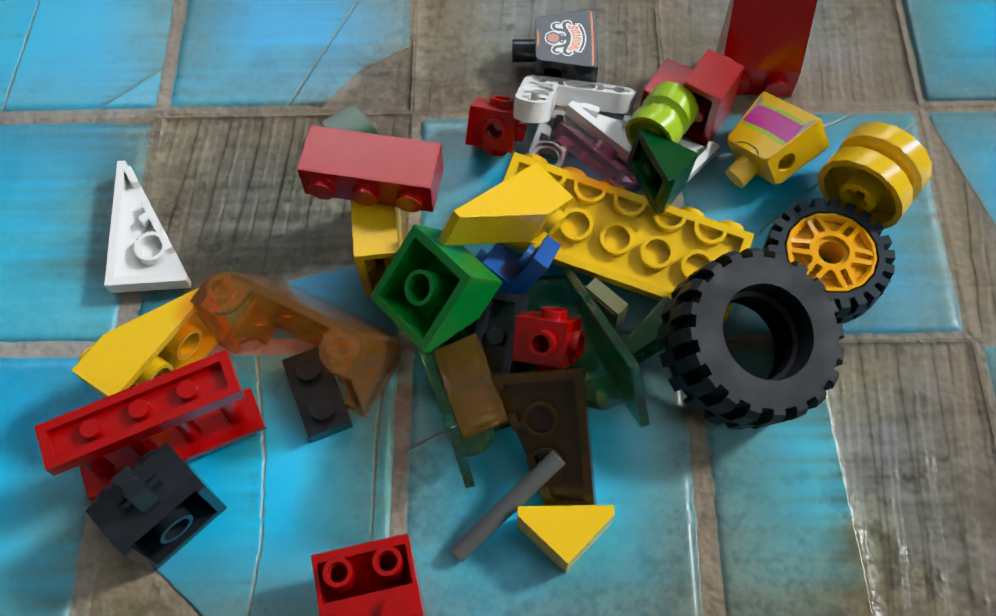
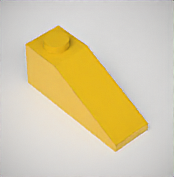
M536 162L454 210L438 241L443 246L529 242L543 232L551 235L567 219V215L563 212L574 197Z

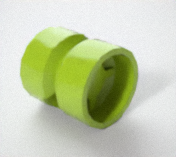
M668 81L656 85L644 100L642 107L636 110L625 127L629 143L633 145L638 128L649 129L679 143L683 134L687 132L699 113V105L695 96L678 83Z

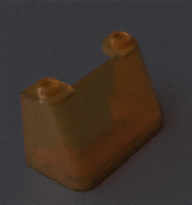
M232 271L217 272L210 275L202 283L190 300L217 343L236 354L242 348L241 345L248 341L259 340V342L267 345L278 328L316 347L320 346L319 357L324 367L332 374L338 376L339 381L347 386L348 396L345 401L347 409L364 418L368 417L401 359V347L395 334L280 278Z

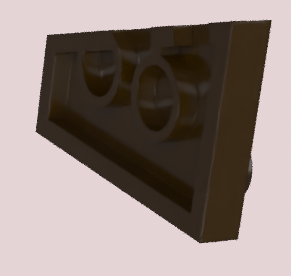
M585 368L491 375L490 378L496 392L499 391L508 412L507 417L513 431H516L527 456L526 462L530 471L552 450L566 463L539 489L545 506L597 505Z

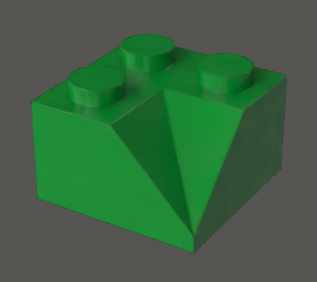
M414 224L370 295V298L423 352H430L479 319L503 282L463 245L443 246L438 241L443 230Z

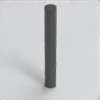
M552 450L450 548L452 553L460 561H465L518 510V506H522L566 464L563 459Z

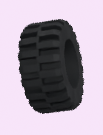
M746 248L740 253L734 250L723 254L678 284L671 293L672 300L664 305L661 318L667 321V323L658 328L657 340L659 343L665 344V352L659 354L662 368L669 366L673 378L669 379L668 382L674 392L682 390L687 397L683 400V403L693 412L700 409L705 410L703 417L716 425L725 423L729 429L743 430L747 428L757 429L806 415L808 409L818 407L826 399V390L833 389L839 378V372L834 369L836 366L843 365L844 348L839 347V340L844 338L843 324H837L834 313L839 310L834 299L828 301L823 293L826 287L818 277L811 279L806 274L809 270L807 267L796 260L787 263V256L771 250L764 254V251L760 248ZM729 303H737L753 310L763 319L771 332L775 346V359L772 370L766 380L755 377L741 368L733 359L726 346L723 335V318Z

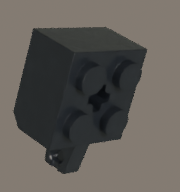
M166 442L159 449H153L144 454L138 460L134 470L127 465L111 479L113 483L101 490L96 497V501L85 511L109 541L125 557L154 573L226 510L227 506L196 471Z

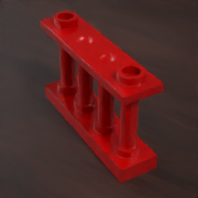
M226 349L34 426L45 470L56 476L79 466L90 501H95L100 491L112 484L111 479L127 465L134 470L138 460L144 454L153 449H159L166 442L188 462L267 429L251 387L242 390L233 362Z

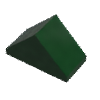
M638 128L627 163L654 213L663 214L686 187L699 153L649 129Z

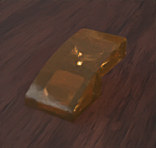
M476 333L434 351L452 410L465 439L508 420L500 393L496 390L490 377L491 373L483 346Z

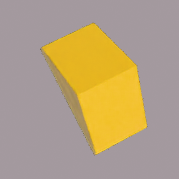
M614 505L518 506L517 524L518 528L558 567L567 573L610 527L615 515Z

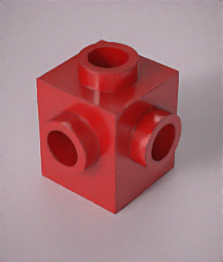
M491 95L490 99L477 97L470 105L465 144L482 147L483 152L489 155L504 156L506 152L512 153L518 142H524L528 122H523L513 117L514 99L503 95Z
M541 307L540 312L531 311L517 315L515 319L512 361L535 364L536 371L559 370L577 363L578 358H581L586 342L585 332L581 331L582 318L567 316L568 310L559 307Z

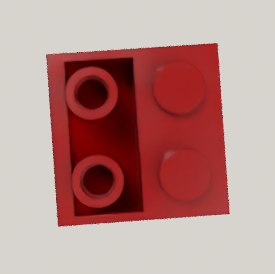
M408 533L311 555L319 616H426L422 590Z

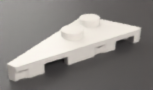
M571 101L567 105L565 115L627 163L632 145L626 137L625 127L631 117L624 115L623 121L598 114L600 107ZM681 138L678 144L699 153L688 181L715 157L720 145L708 141L705 147Z
M117 161L104 282L105 288L109 293L191 288L192 282L131 166H128L126 161Z

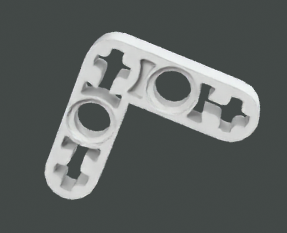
M530 75L524 78L515 95L513 117L528 123H545L550 120L555 105L567 107L571 101L600 107L599 111L628 114L634 110L636 91L617 85Z

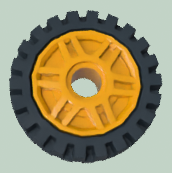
M813 198L809 205L804 200L797 203L794 209L789 207L783 212L781 217H778L763 246L764 254L773 250L786 255L787 263L796 260L807 267L809 270L806 274L811 279L818 277L826 287L823 293L828 301L834 299L839 310L834 314L839 324L848 322L852 317L856 319L869 310L881 297L894 274L895 265L892 264L895 260V250H888L892 244L890 236H880L884 227L879 221L870 225L868 222L872 215L866 210L859 216L855 214L854 211L857 207L855 204L848 202L844 209L839 208L840 199L830 198L826 206H824L823 198ZM821 258L828 259L832 264L825 262Z

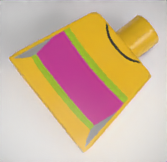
M764 91L728 135L727 142L736 161L725 173L731 182L740 188H743L755 175L772 184H781L830 146L821 118Z

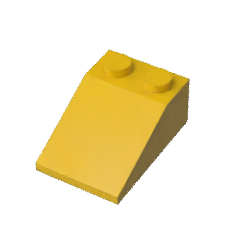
M199 287L103 334L94 345L84 350L78 363L71 371L97 396L103 399L207 357L230 328L208 292Z

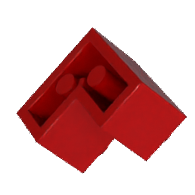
M710 49L706 51L693 70L686 65L666 58L644 88L640 107H642L644 100L652 89L661 82L670 81L684 86L695 96L699 105V113L683 136L706 147L708 141H712L729 116L745 66Z

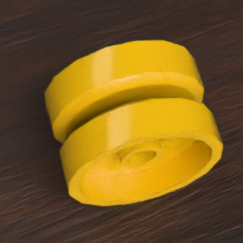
M865 122L851 130L841 143L838 151L834 152L822 166L817 176L818 186L827 203L830 198L840 199L839 208L844 209L848 202L857 205L854 211L855 214L859 216L866 210L872 215L868 222L870 225L879 221L884 229L898 223L913 200L916 199L932 177V162L926 149L914 136L906 131L883 122Z

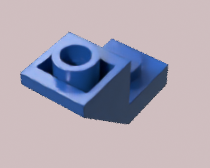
M547 235L537 248L529 244L520 256L503 243H496L488 253L480 249L475 257L503 282L497 291L525 295L549 268L561 245Z

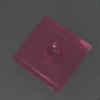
M561 122L551 133L556 141L610 185L625 187V190L638 192L641 188L630 167L616 157L619 152L601 138L596 141L589 134Z

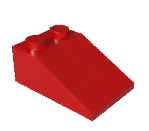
M730 0L716 53L729 57L734 62L745 66L736 95H761L765 91L775 97L792 96L801 74L818 0Z

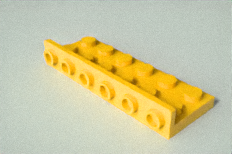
M514 152L503 179L505 181L538 162L574 197L563 212L567 215V219L554 233L549 235L561 245L551 262L552 264L592 278L596 277L598 280L658 301L666 296L672 300V291L678 284L686 280L689 275L723 254L734 250L740 253L744 249L750 248L754 233L745 231L744 227L736 222L728 220L718 222L704 217L700 210L692 207L677 208L670 205L663 214H655L644 193L639 195L625 190L622 184L613 180H603L601 182L587 177L582 170L575 167L565 166L560 168L551 165L546 159L533 153L522 155ZM543 232L529 242L503 244L512 250L522 253L529 244L537 248L548 234ZM729 303L725 310L723 323L728 318L732 303Z

